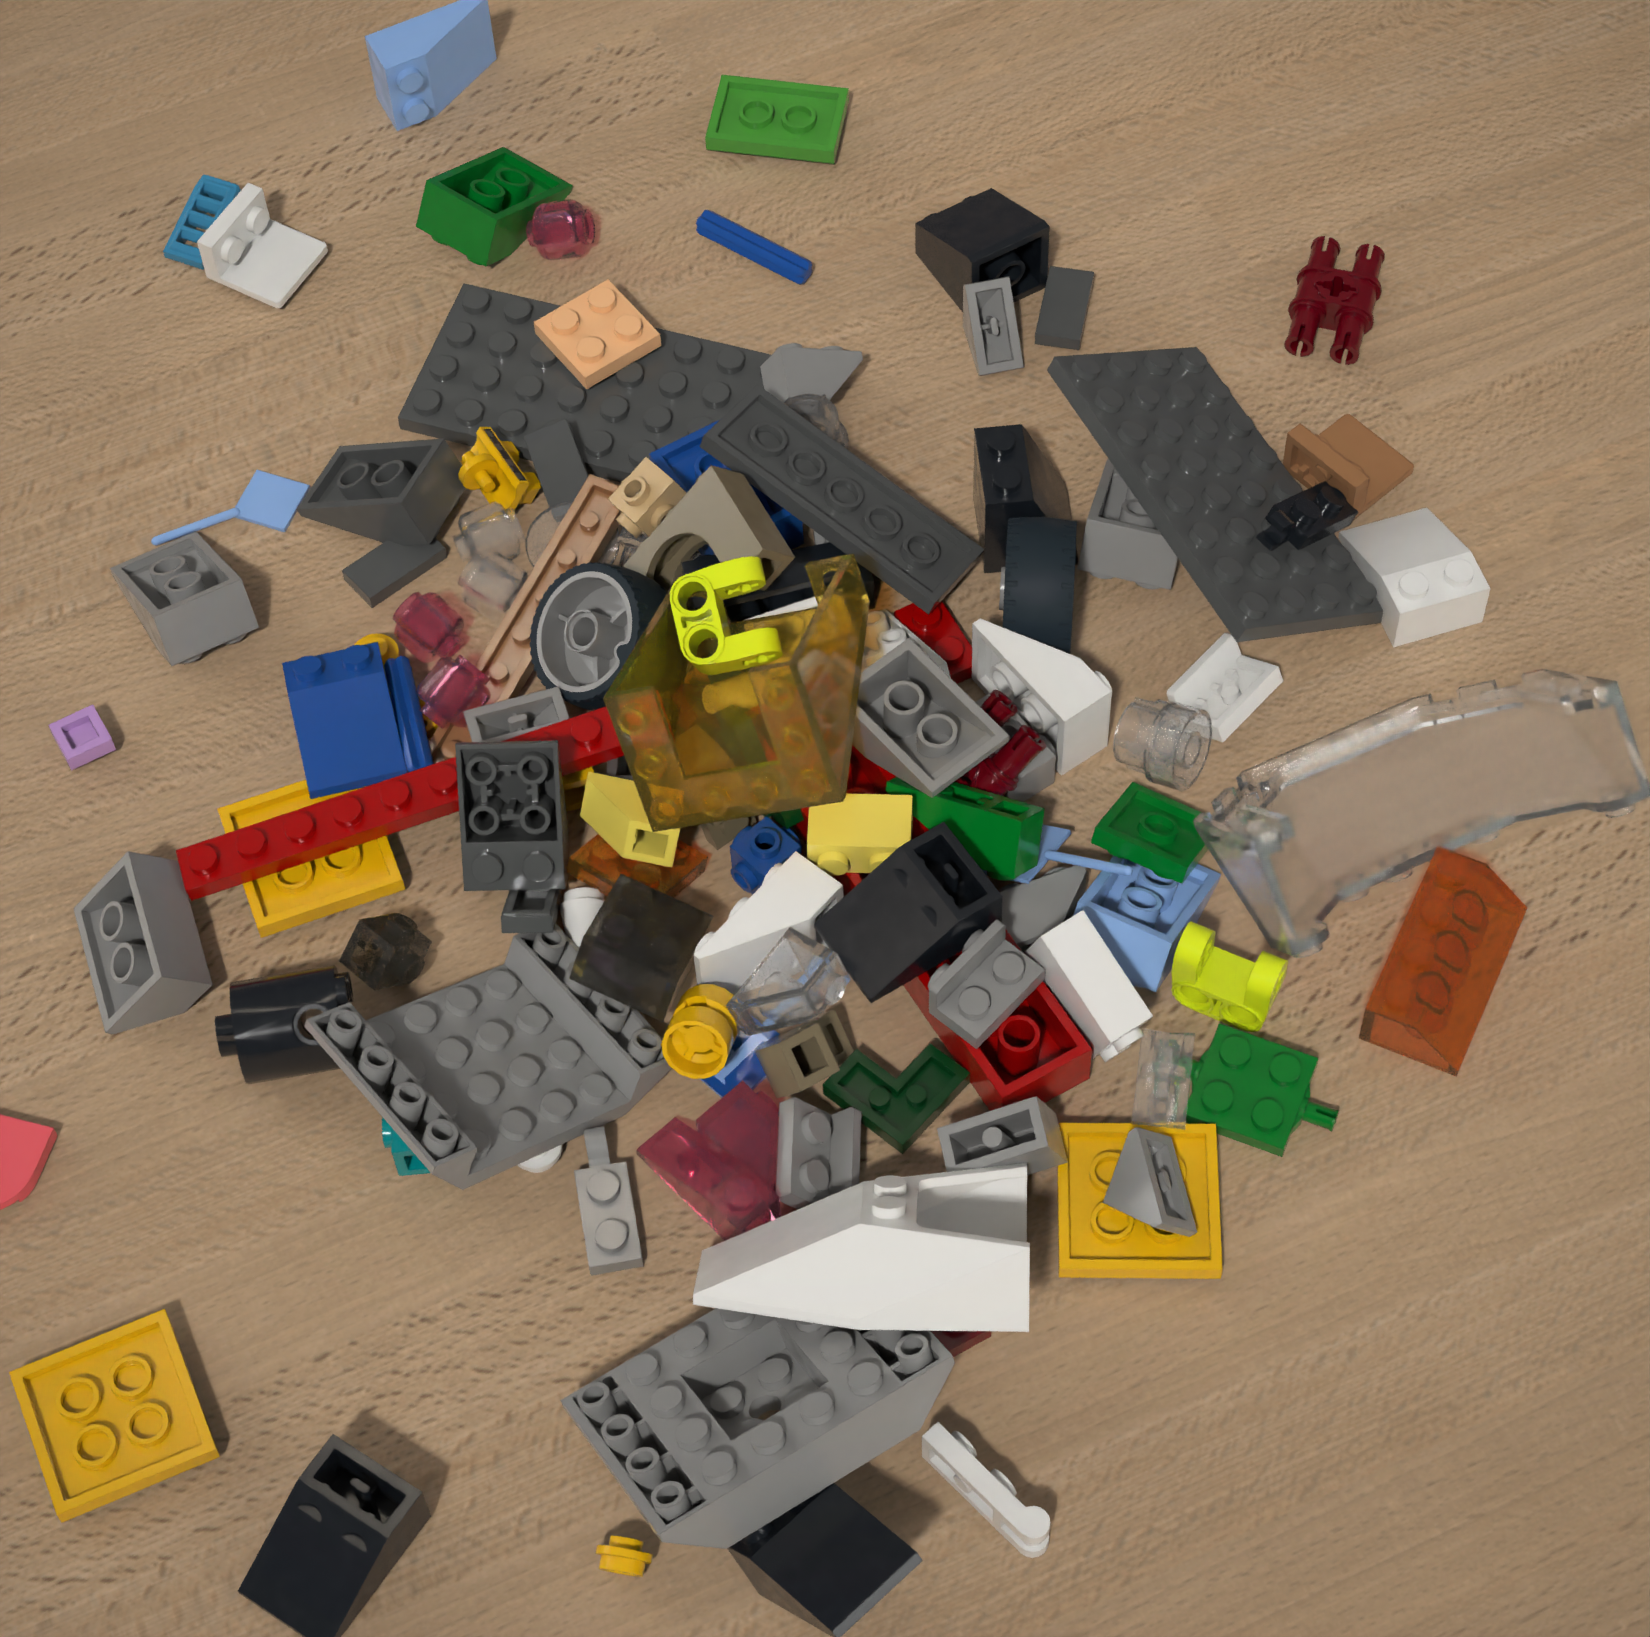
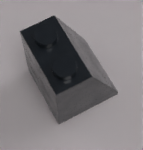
M990 188L975 196H969L962 202L943 211L930 214L923 220L915 223V253L962 312L964 284L1008 276L1010 278L1014 303L1044 289L1046 286L1050 226L1045 220Z
M1022 424L974 428L973 501L980 546L984 549L981 555L984 573L1001 572V567L1006 565L1008 519L1052 517L1072 520L1065 482ZM1077 549L1075 556V565H1078Z

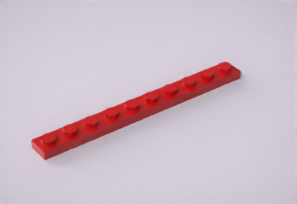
M650 691L501 742L558 740L562 776L669 740L653 693ZM456 757L178 849L176 854L185 891L191 901L458 812Z

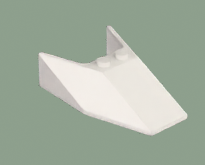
M1027 1163L906 1177L888 1175L871 1181H863L702 1250L693 1292V1305L856 1330L1029 1332L1030 1243L1027 1242Z

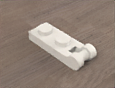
M937 1422L922 1435V1457L1007 1541L1026 1557H1039L1045 1553L1049 1544L1051 1522L1049 1515L1044 1509L1038 1506L1025 1507L1015 1497L1017 1492L1009 1479L997 1469L989 1472L975 1458L977 1456L975 1448L960 1432L953 1431L950 1434Z

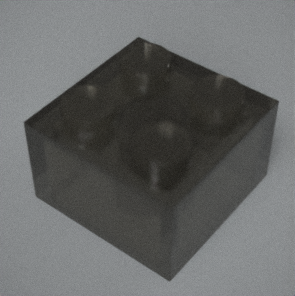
M620 874L583 936L569 979L663 1022L694 966L693 954L699 941L708 933L714 916Z

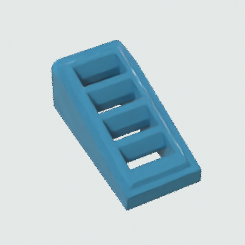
M202 175L195 185L163 250L164 257L203 270L204 266L199 248L186 245L185 243L187 240L197 243L205 232L195 228L207 230L241 191L240 187L234 183L212 176ZM206 213L214 214L215 217L206 215Z

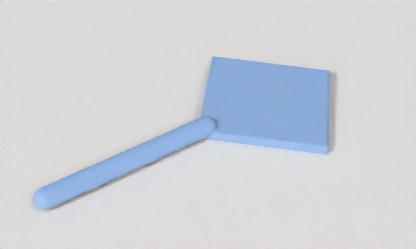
M256 470L235 508L157 535L152 538L151 542L157 546L234 517L286 532L297 512L296 509L310 490V485Z

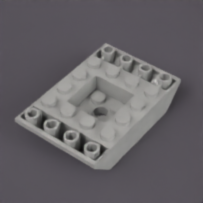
M715 1308L560 1401L565 1411L661 1542L727 1549L919 1431L955 1362L952 1354L931 1331L856 1330ZM779 1410V1412L766 1420L758 1419L764 1412Z

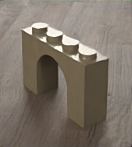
M711 465L697 478L695 484L678 504L669 510L664 520L638 546L637 551L623 567L647 576L660 584L670 594L673 583L682 575L681 562L688 561L699 548L709 544L720 563L749 556L761 558L766 585L759 590L765 591L791 563L795 556L744 474ZM698 646L697 657L705 658V655ZM682 650L679 652V659L675 670H673V675L664 687L673 688L675 685H681L695 669L684 657Z

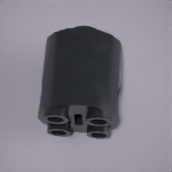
M331 965L231 982V1014L215 1016V1031L221 1057L238 1055L241 1071L247 1084L341 1069L304 1026L306 1011L309 1009H318L326 1012L348 1002H354L349 972L338 973L337 967Z

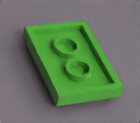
M721 75L705 136L706 150L834 164L849 103V88Z

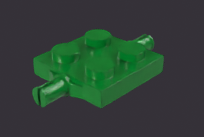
M1220 1023L1210 1048L1201 1056L1199 1061L1170 1050L1164 1063L1163 1072L1192 1081V1093L1183 1114V1122L1189 1124H1216L1217 1134L1283 1157L1291 1134L1301 1125L1302 1120L1332 1132L1339 1114V1110L1309 1101L1310 1084L1319 1058Z

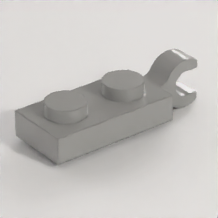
M604 1126L585 1129L583 1131L590 1168L574 1170L590 1274L593 1276L644 1267L627 1163H610Z

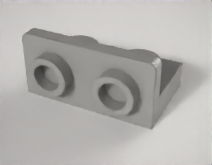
M998 919L985 931L982 929L975 931L965 943L962 954L951 965L945 963L940 966L928 983L929 1013L976 1049L1045 980V969L1005 939L1006 925Z
M796 1097L779 1103L776 1200L798 1210L859 1184L860 1110L849 1107L831 1115Z

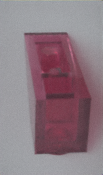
M676 1117L636 1149L637 1155L724 1241L781 1217L779 1196L745 1163Z

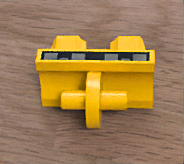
M479 427L476 432L477 440L470 451L463 454L461 458L462 467L458 473L459 480L466 489H480L499 518H510L518 504H530L533 502L541 488V483L534 472L521 471L517 465L519 462V451L512 441H500L491 427Z

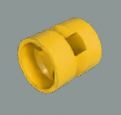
M714 984L696 985L689 988L681 996L661 1043L663 1056L672 1069L691 1079H706L716 1075L724 1068L743 1021L742 1007L737 998L727 989Z

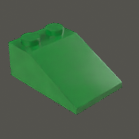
M501 147L426 180L416 227L431 235L434 241L443 245H449L466 255L469 261L486 267L511 255L571 193L573 185L507 148Z

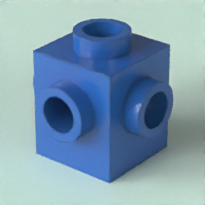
M766 816L755 826H748L742 829L730 845L731 875L744 891L753 895L762 886L766 874L775 864H783L795 851L802 855V844L791 829H786L784 826L780 828Z

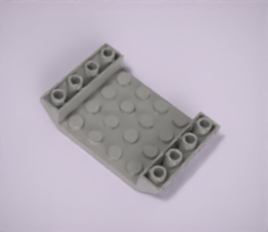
M555 924L553 933H519L514 935L503 965L376 1017L365 1020L354 1006L348 1002L306 1019L304 1026L431 1174L462 1190L583 1135V1130L601 1127L626 1115L672 1069L662 1053L661 1043L663 1038L557 924Z

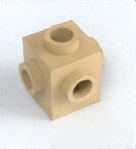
M645 457L632 473L621 482L608 500L621 512L615 520L637 539L642 532L649 537L664 520L669 510L678 504L686 492L663 470Z

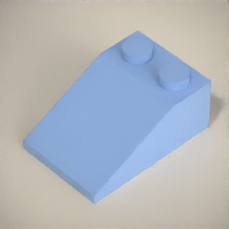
M459 0L365 36L376 96L396 131L437 116L497 59L488 0Z
M1113 856L1109 862L1130 866L1133 870L1132 874L1125 876L1101 871L1077 902L1074 915L1082 910L1085 912L1133 986L1146 988L1156 993L1172 970L1174 954L1184 929L1190 921L1198 922L1220 880L1221 874L1197 864L1183 884L1172 879L1159 877L1152 870L1128 859Z

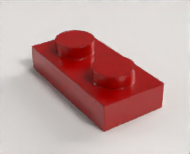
M942 601L930 614H927L914 603L894 611L896 619L947 662L950 677L956 684L972 678V646Z

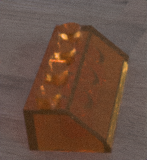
M1437 846L1365 1008L1359 1039L1457 1077L1527 911V907L1486 863Z

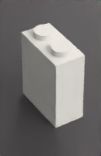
M1083 910L1040 936L1024 952V954L1045 969L1044 983L1092 1048L1091 1060L1100 1055L1106 1063L1144 1036L1139 1027L1152 1018L1153 1015Z

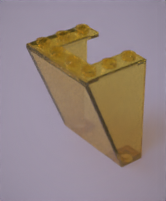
M854 554L807 562L805 568L818 607L733 623L730 622L725 608L731 635L759 628H776L783 655L766 664L720 673L718 675L701 673L684 657L680 648L671 609L670 590L668 591L603 698L652 832L844 801L847 790L870 604ZM836 571L827 588L823 581L824 574ZM697 591L689 597L697 596L707 600V592ZM708 638L702 641L697 649V657L708 658L712 656L717 650L718 639Z

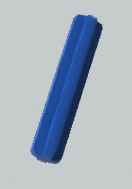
M704 210L696 221V231L698 234L799 285L804 284L812 274V262L711 210Z
M401 655L396 659L389 658L384 664V670L408 772L434 763L410 661L407 657Z

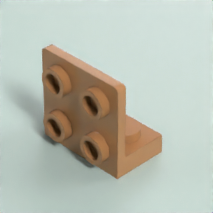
M1350 414L1343 415L1319 435L1312 433L1301 423L1287 433L1283 465L1290 475L1307 489L1326 481L1330 486L1340 490L1346 497V501L1358 511L1354 519L1413 473L1414 464Z

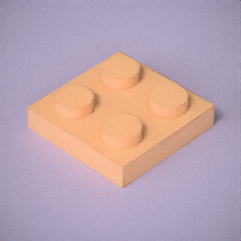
M609 279L534 321L535 334L586 389L661 346L660 333Z

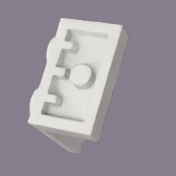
M251 183L245 185L197 241L207 278L275 308H281L328 252L325 242L270 219L263 189Z

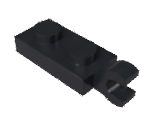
M1324 481L1274 504L1265 517L1271 526L1265 531L1260 532L1256 538L1270 551L1287 541L1297 550H1300L1349 526L1358 514V511L1346 501V497L1340 490Z

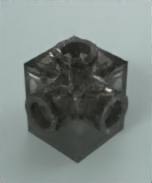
M400 913L359 919L339 962L374 991L409 984L422 972L425 965L424 957L432 941L417 930V924L411 918Z

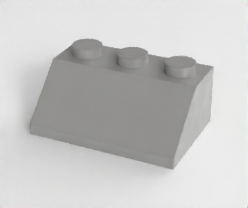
M128 851L73 908L105 1033L117 1034L185 1013L213 985L178 861Z

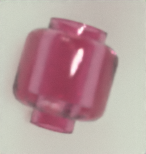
M572 199L540 204L536 207L532 220L528 221L526 226L529 244L532 247H536L544 259L551 261L581 257L595 240L596 231L592 213L589 209H584L581 203Z
M415 592L398 607L393 615V621L396 623L394 627L396 640L422 663L433 662L439 657L444 661H448L460 650L464 643V640L460 637L464 628L462 615L438 593L428 592L422 595L419 592Z
M460 654L455 660L450 657H442L417 687L418 696L425 702L420 711L442 729L448 722L455 727L465 728L467 725L463 711L484 706L489 701L491 695L486 684L490 679Z

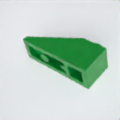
M898 777L887 781L886 792L888 794L912 795L913 816L930 830L945 822L982 870L987 871L989 877L1004 881L1014 880L1037 866L1045 808L953 782L931 798Z

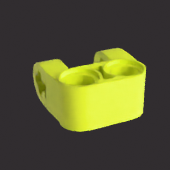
M749 556L721 562L685 574L673 583L670 590V604L680 648L684 657L701 673L718 675L720 673L743 670L772 662L783 655L776 628H759L731 635L723 600L756 591L766 585L761 558ZM697 591L707 592V600L700 609L695 611L686 610L687 600L693 593ZM708 638L718 639L717 650L712 656L708 658L697 657V649L702 641Z
M1190 921L1182 933L1173 958L1171 972L1172 995L1182 1005L1220 1022L1247 1032L1259 1031L1282 987L1287 972L1288 960L1262 951L1256 963L1215 947V931Z

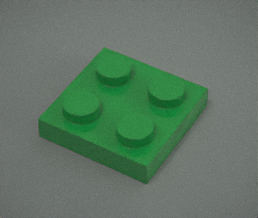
M1132 782L1095 826L1091 843L1107 850L1115 857L1128 859L1148 868L1159 877L1172 879L1183 884L1218 838L1223 822Z

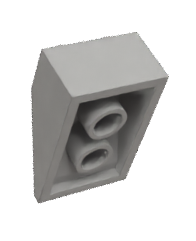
M1107 459L1087 518L1077 569L1087 571L1092 576L1100 579H1112L1115 577L1133 581L1138 586L1146 589L1164 588L1171 590L1179 559L1113 464Z
M196 531L110 568L115 581L156 649L171 666L178 663H191L199 659L203 652L221 644L236 643L242 640L246 633L259 628L241 577Z
M910 638L832 693L833 726L865 758L931 798L1009 741V735Z

